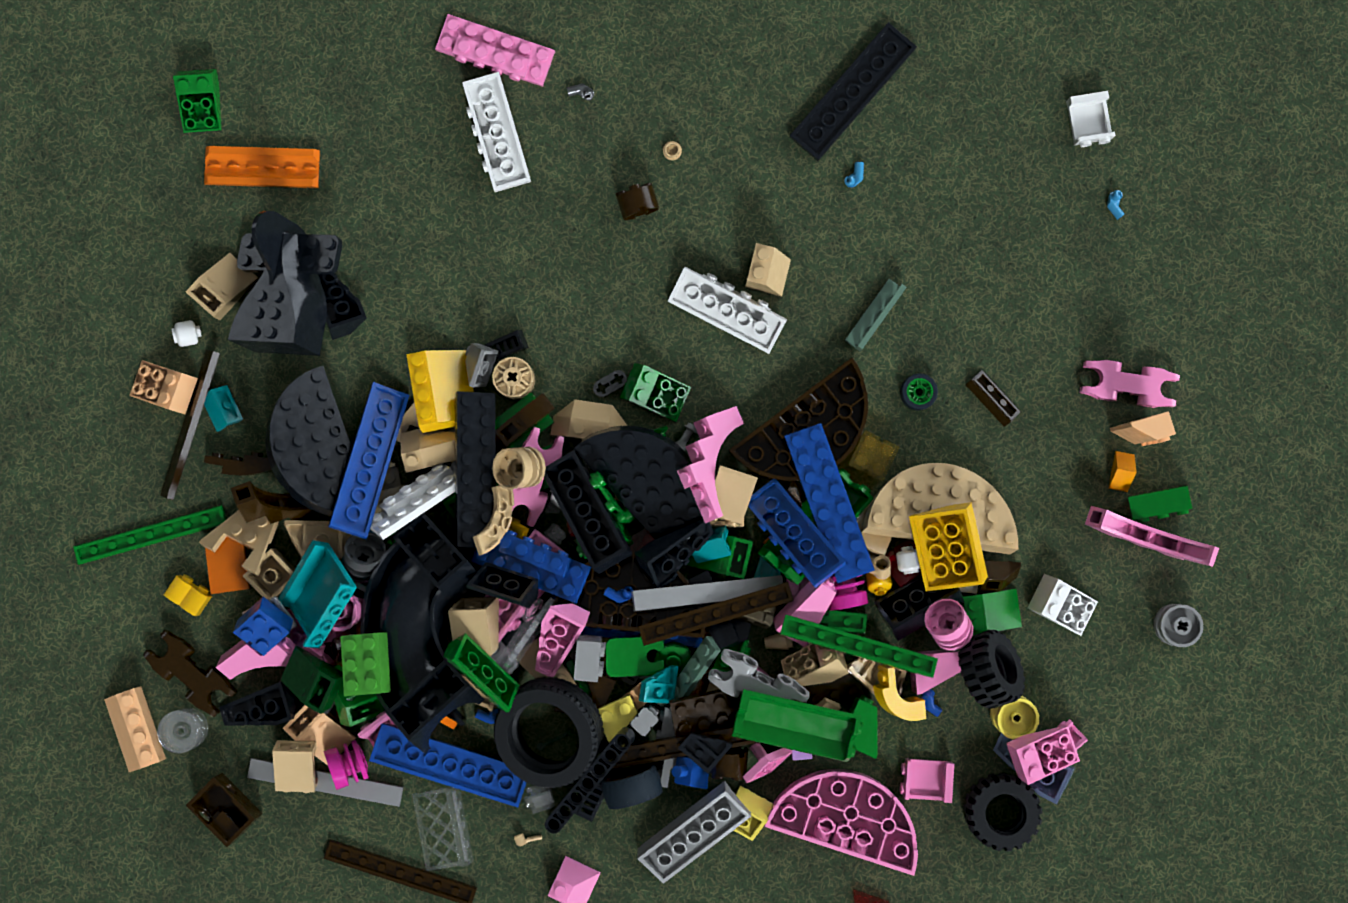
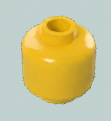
M866 573L867 589L871 593L882 596L892 588L891 575L887 579L881 580L876 578L874 574Z

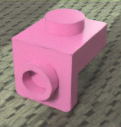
M1070 719L1067 722H1061L1057 727L1066 725L1069 727L1077 751L1088 741L1087 738L1074 726Z

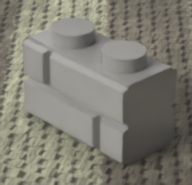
M652 703L649 705L645 704L630 722L631 727L642 736H646L651 727L659 720V709Z

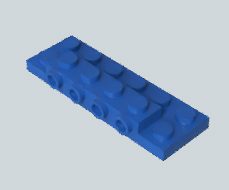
M776 479L769 481L751 496L748 507L758 518V526L763 532L767 530L771 534L768 537L775 546L777 544L780 545L782 548L780 552L786 560L790 558L794 562L791 565L798 575L802 572L814 588H817L846 565L844 559Z
M511 530L505 533L500 543L491 551L479 555L476 548L471 559L472 562L481 566L487 562L537 578L538 589L575 604L578 602L591 570L590 566L568 558V553L561 550L555 553L551 551V546L543 543L540 546L535 545V540L526 536L520 539L516 537L518 533Z

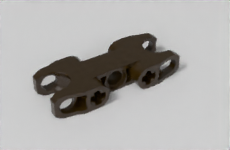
M163 630L160 635L168 644L167 654L164 657H159L149 649L143 653L144 658L149 662L152 669L165 680L170 681L175 675L190 689L185 697L196 708L203 710L213 717L217 716L220 710L212 703L211 695L213 691L221 690L230 697L234 696L238 691L215 666L211 665L206 671L202 668L199 669L195 665L196 662L190 658L196 650L184 639L174 635L169 630Z

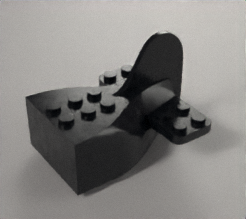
M262 211L258 213L252 223V233L245 234L241 239L237 267L244 272L263 274L241 304L232 323L228 340L257 353L320 356L327 319V303L318 274H334L338 270L342 240L336 235L306 234L300 226L275 211Z

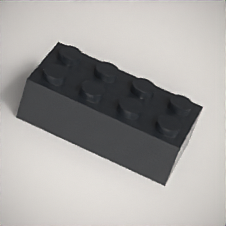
M921 574L874 603L880 616L896 640L899 641L925 626V613L934 602L941 599H953L962 604L964 599L959 588L925 591Z

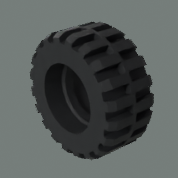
M994 629L973 635L970 642L958 652V657L960 658L958 662L961 667L960 673L964 678L965 686L968 687L970 695L975 698L977 703L989 709L1018 701L1025 689L1024 670L1020 663L1021 659L1016 653L1017 650L1012 646V642L1006 638L1005 634Z
M992 773L988 774L987 778H980L976 786L974 784L971 786V793L966 794L965 799L967 803L963 807L966 813L964 816L965 822L968 824L971 833L985 846L992 847L997 851L1004 849L1006 852L1012 851V848L1017 850L1023 848L1022 844L1025 842L1029 844L1032 841L1030 837L1033 834L1037 835L1039 831L1036 829L1037 825L1042 823L1040 818L1042 807L1039 806L1040 800L1035 795V791L1025 782L1011 774L999 773V775H995ZM1001 794H1009L1019 803V817L1011 827L1003 830L995 829L986 820L985 812L987 805L994 797Z

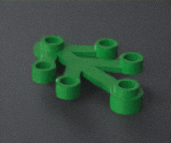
M598 471L596 473L592 472L590 474L591 479H589L590 483L595 489L599 488L607 499L605 505L611 513L614 510L617 511L614 515L619 523H630L635 520V516L626 507L622 509L617 503L613 492L609 488H605L607 483Z

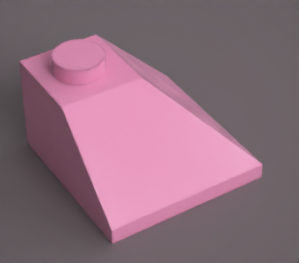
M565 856L548 896L561 903H587L601 872Z

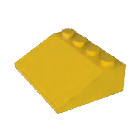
M430 350L406 354L418 426L422 433L455 427V393L457 391L474 392L473 387H470L465 363L467 357L466 350Z
M972 502L949 505L909 516L925 591L984 584L988 575Z

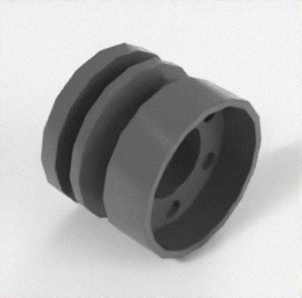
M369 532L366 539L354 535L347 539L344 546L342 565L353 582L360 584L368 583L375 566L386 552L384 541L378 535Z

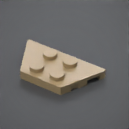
M284 521V526L301 559L312 540L329 543L341 561L344 556L345 543L351 534L328 527L330 521Z
M858 658L847 664L849 673L875 696L873 685L879 684L877 673L878 665H881V663ZM895 668L896 689L898 694L901 695L906 671Z

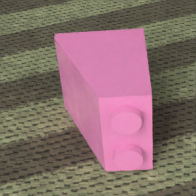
M944 649L917 652L938 658L933 678L910 672L912 692L917 695L923 694L960 673L961 667L958 662L960 660L958 657L959 650Z

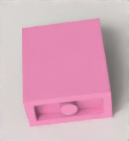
M905 758V763L901 764V775H904V783H900V794H903L905 800L910 798L940 800L944 803H952L953 762Z

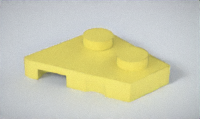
M630 694L598 708L601 720L603 721L604 734L608 742L610 743L622 728L627 727L638 713Z

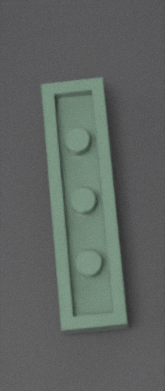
M711 636L704 638L677 677L674 699L691 694L721 651Z

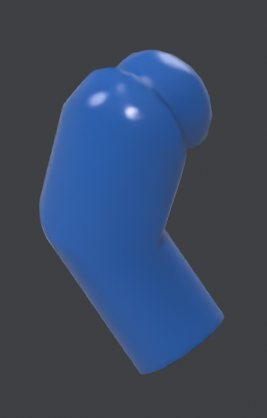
M626 586L624 589L615 591L607 587L603 595L617 603H622L632 598L631 592L633 589L630 586Z
M930 689L924 692L921 697L925 700V709L938 717L942 709L934 704L933 696L935 692Z
M478 709L475 718L488 724H494L499 709H494L492 712Z

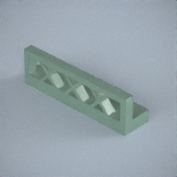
M888 279L847 336L845 342L861 351L907 287L903 284L899 286Z

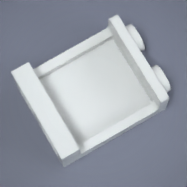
M1108 91L1072 96L1066 101L1074 145L1088 147L1093 142L1106 144L1111 142L1110 140L1116 136L1115 132L1111 130L1106 103L1109 99Z

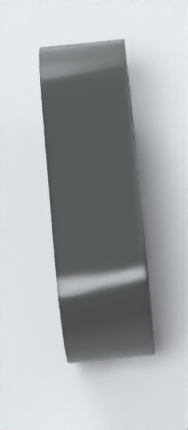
M617 370L603 377L594 384V393L602 398L612 394L626 384V374L623 371ZM616 374L624 377L621 384L618 382L611 384L610 382L615 380ZM609 383L610 386L605 389L606 393L597 392L599 384L605 386Z

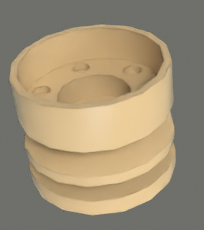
M507 357L499 361L494 368L492 374L493 384L497 391L506 398L513 400L522 399L533 390L535 374L529 364L523 359ZM510 374H518L515 382L513 380L509 381L511 379Z
M527 446L502 449L495 456L492 469L496 482L502 488L511 490L538 485L545 476L546 466L542 454L536 448Z

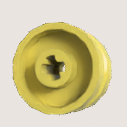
M1021 696L1018 701L990 709L992 724L1004 736L1012 740L1034 733L1039 725L1037 708L1024 696Z

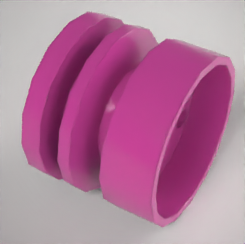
M834 574L831 576L835 583L836 595L828 607L829 611L869 603L866 590H857V586L865 583L864 580L855 581V578L837 584Z
M356 740L351 741L353 746L351 751L348 750L346 743L343 744V754H340L336 747L324 751L336 790L349 786L348 776L352 775L355 782H359L357 777L359 772L362 773L364 780L368 779V765L363 750Z

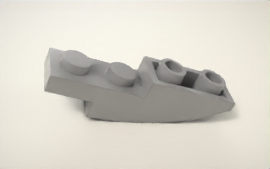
M665 706V710L660 711L659 722H662L661 730L657 729L656 739L675 736L669 706ZM676 758L660 760L663 762V768L658 769V774L662 787L668 788L670 770L676 766Z

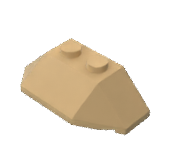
M573 400L553 416L554 423L552 424L551 435L582 440L592 433L608 429L609 427L628 425L613 405Z

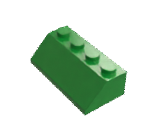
M466 633L450 642L443 656L499 709L508 713L520 685Z

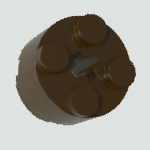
M646 183L641 187L640 184H635L629 187V191L624 190L615 194L624 221L636 219L637 216L644 214L649 215L659 210V204L652 183Z
M740 746L730 748L709 772L712 774V778L723 779V777L735 781L743 780V776L747 773L748 748L745 746L744 749H741Z

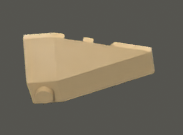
M420 429L401 433V456L406 473L454 461L455 432L436 430L422 433Z

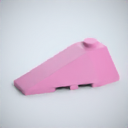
M573 603L550 606L541 622L536 671L553 678L585 628L590 614L589 611Z

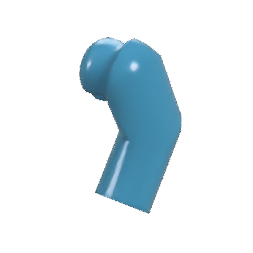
M855 162L854 173L845 177L844 183L847 187H855L863 180V162Z
M1119 190L1111 192L1107 202V208L1117 220L1125 214L1119 207L1120 199L1123 197L1122 192Z

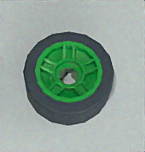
M921 373L913 374L905 379L901 385V400L910 409L924 410L933 405L937 399V384L928 375ZM916 389L923 390L920 396L916 394Z

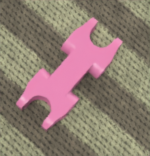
M1110 360L1085 361L1083 364V368L1095 370L1099 374L1100 381L1096 387H1080L1079 393L1100 400L1117 401L1118 393L1128 392L1130 395L1138 396V406L1151 408L1176 406V401L1164 397L1160 388L1164 381H1179L1180 375L1155 367H1142L1141 375L1121 372V362Z
M533 427L522 447L530 446L536 448L542 454L545 466L562 457L564 437L557 435L552 447L544 450L538 445L540 429ZM544 477L536 486L513 489L514 506L512 511L517 505H525L529 511L526 525L534 527L547 501L548 493L540 491Z

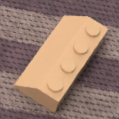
M1169 411L1110 428L1112 433L1133 444L1140 443L1141 447L1171 440L1170 436L1176 434Z
M141 686L104 699L129 772L166 759Z

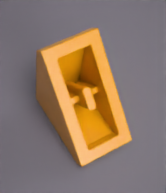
M1115 451L1109 489L1128 492L1137 473L1134 454Z

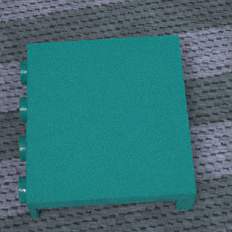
M314 540L310 543L278 599L284 607H290L305 632L307 638L302 644L303 647L320 648L357 586L330 544Z

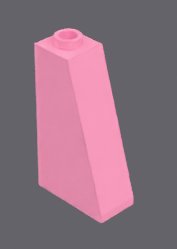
M829 577L817 588H814L809 581L793 597L794 601L789 602L774 617L773 621L776 631L780 633L785 615L820 624L836 595L833 579ZM788 637L803 647L808 645V642Z

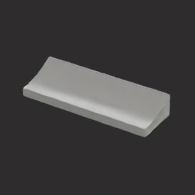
M724 781L638 848L637 859L664 884L751 817V812L738 799L726 781Z

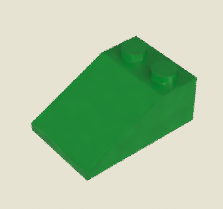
M1017 589L963 596L964 603L961 605L972 622L974 628L973 635L990 629L1002 631L1022 627Z

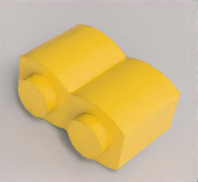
M186 574L183 576L176 575L164 596L191 615L200 616L212 598L209 590L202 585L196 586L192 583L194 580Z

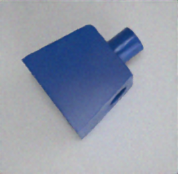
M688 756L676 758V766L672 768V775L675 777L674 782L676 784L701 789L708 788L709 773L705 772Z

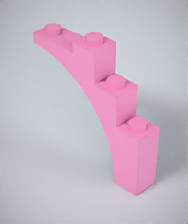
M737 406L694 422L700 440L686 446L692 464L677 471L684 489L690 487L705 523L723 516L715 487V467L720 447L726 437L735 428L744 424Z
M1094 506L1090 507L1085 525L1109 536L1127 540L1138 546L1156 550L1173 558L1188 560L1211 567L1214 565L1219 550L1215 546L1173 535Z
M284 637L264 656L250 646V641L246 643L241 640L221 655L216 668L226 677L232 679L243 672L255 668L268 666L286 667L295 646L304 649L331 666L337 664L324 652L326 647L324 643L320 648L303 647L302 644L305 639L296 645L290 638Z

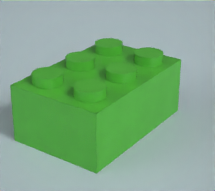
M387 633L341 636L344 696L390 693Z

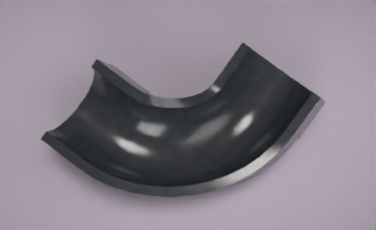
M422 513L392 536L395 543L384 553L380 562L375 566L364 594L360 631L361 634L387 633L391 692L376 695L386 710V714L408 741L423 753H426L431 749L429 738L433 730L445 716L462 705L468 703L479 705L485 699L465 676L443 656L448 647L445 632L448 610L470 590L467 588V584L477 571L425 513Z

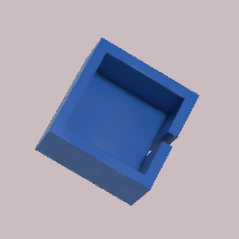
M263 596L237 620L233 633L246 643L250 641V646L264 656L290 633L293 619Z

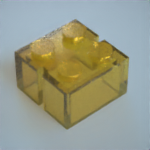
M864 430L846 466L861 473L867 469L869 471H866L865 475L883 482L900 447L885 439L880 442L881 437Z

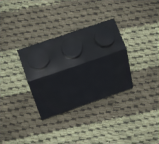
M487 562L482 565L467 584V588L526 608H530L538 598L537 578Z

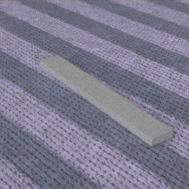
M780 575L632 591L633 610L643 611L722 602L782 584L783 577Z
M251 758L247 778L275 783L273 762ZM315 770V778H318L315 791L398 807L401 804L403 786L358 778L359 782L356 783L353 777L348 776L349 786L336 790L330 772Z

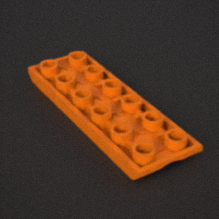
M207 146L205 150L204 185L318 188L320 150Z

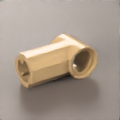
M869 555L875 571L869 573L874 574L878 579H887L891 575L890 559L884 555L877 557ZM884 566V567H886V568H885V569H879L878 567Z

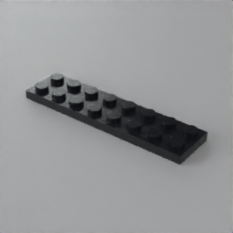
M888 22L791 133L790 138L815 160L819 161L916 50L917 46Z
M459 391L455 393L456 548H476L473 536L484 530L493 513L494 497L492 487L496 486L492 469L493 460L496 456L495 393Z

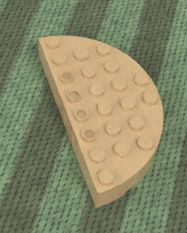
M927 463L900 472L874 496L866 510L862 523L861 533L914 540L909 520L910 515L949 505L972 502L982 551L1010 555L1018 550L1016 525L1011 511L1001 495L991 484L976 473L952 464Z

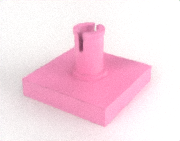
M761 743L753 744L749 749L755 755L758 762L743 776L746 783L770 774L792 753V750L781 748L767 754Z

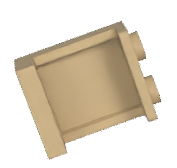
M276 741L272 750L275 791L315 792L318 784V778H315L314 753L317 748L316 741Z

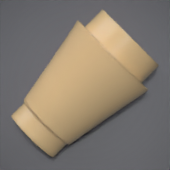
M780 633L764 638L766 649L789 650V648L793 647V640L780 635Z

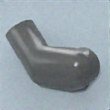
M583 83L566 87L569 97L578 94L588 101L594 97V91Z

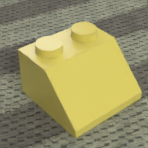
M739 786L734 794L751 812V817L733 831L753 841L767 823L774 804L751 792L749 789Z

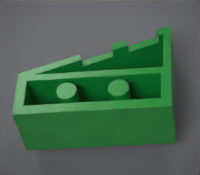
M1188 485L1128 497L1133 520L1137 519L1138 523L1149 521V517L1157 516L1158 519L1169 517V513L1177 512V515L1188 514L1189 509H1193Z

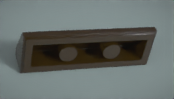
M983 370L966 384L969 390L1004 427L1012 422L1021 412Z

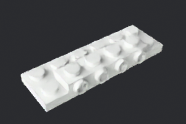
M499 72L462 82L469 104L466 110L469 119L473 118L474 125H471L474 136L479 138L480 142L476 144L479 154L484 155L485 161H482L485 172H489L494 192L531 182Z
M684 267L668 302L769 354L787 319L770 311L771 309L768 308L769 304L759 299L757 302L751 299V294L745 291H741V293L735 291V287L732 284L718 282V278L713 274L701 275Z
M455 461L450 467L444 463L435 465L431 471L420 475L410 485L403 486L395 495L385 498L383 503L379 505L382 512L374 514L370 529L384 540L456 491Z

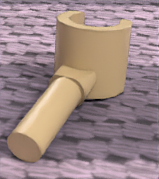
M521 833L514 836L518 846L542 839V835L525 838L524 834Z

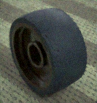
M644 764L624 769L603 778L601 781L603 795L609 809H622L649 801L663 792L660 776L654 764Z

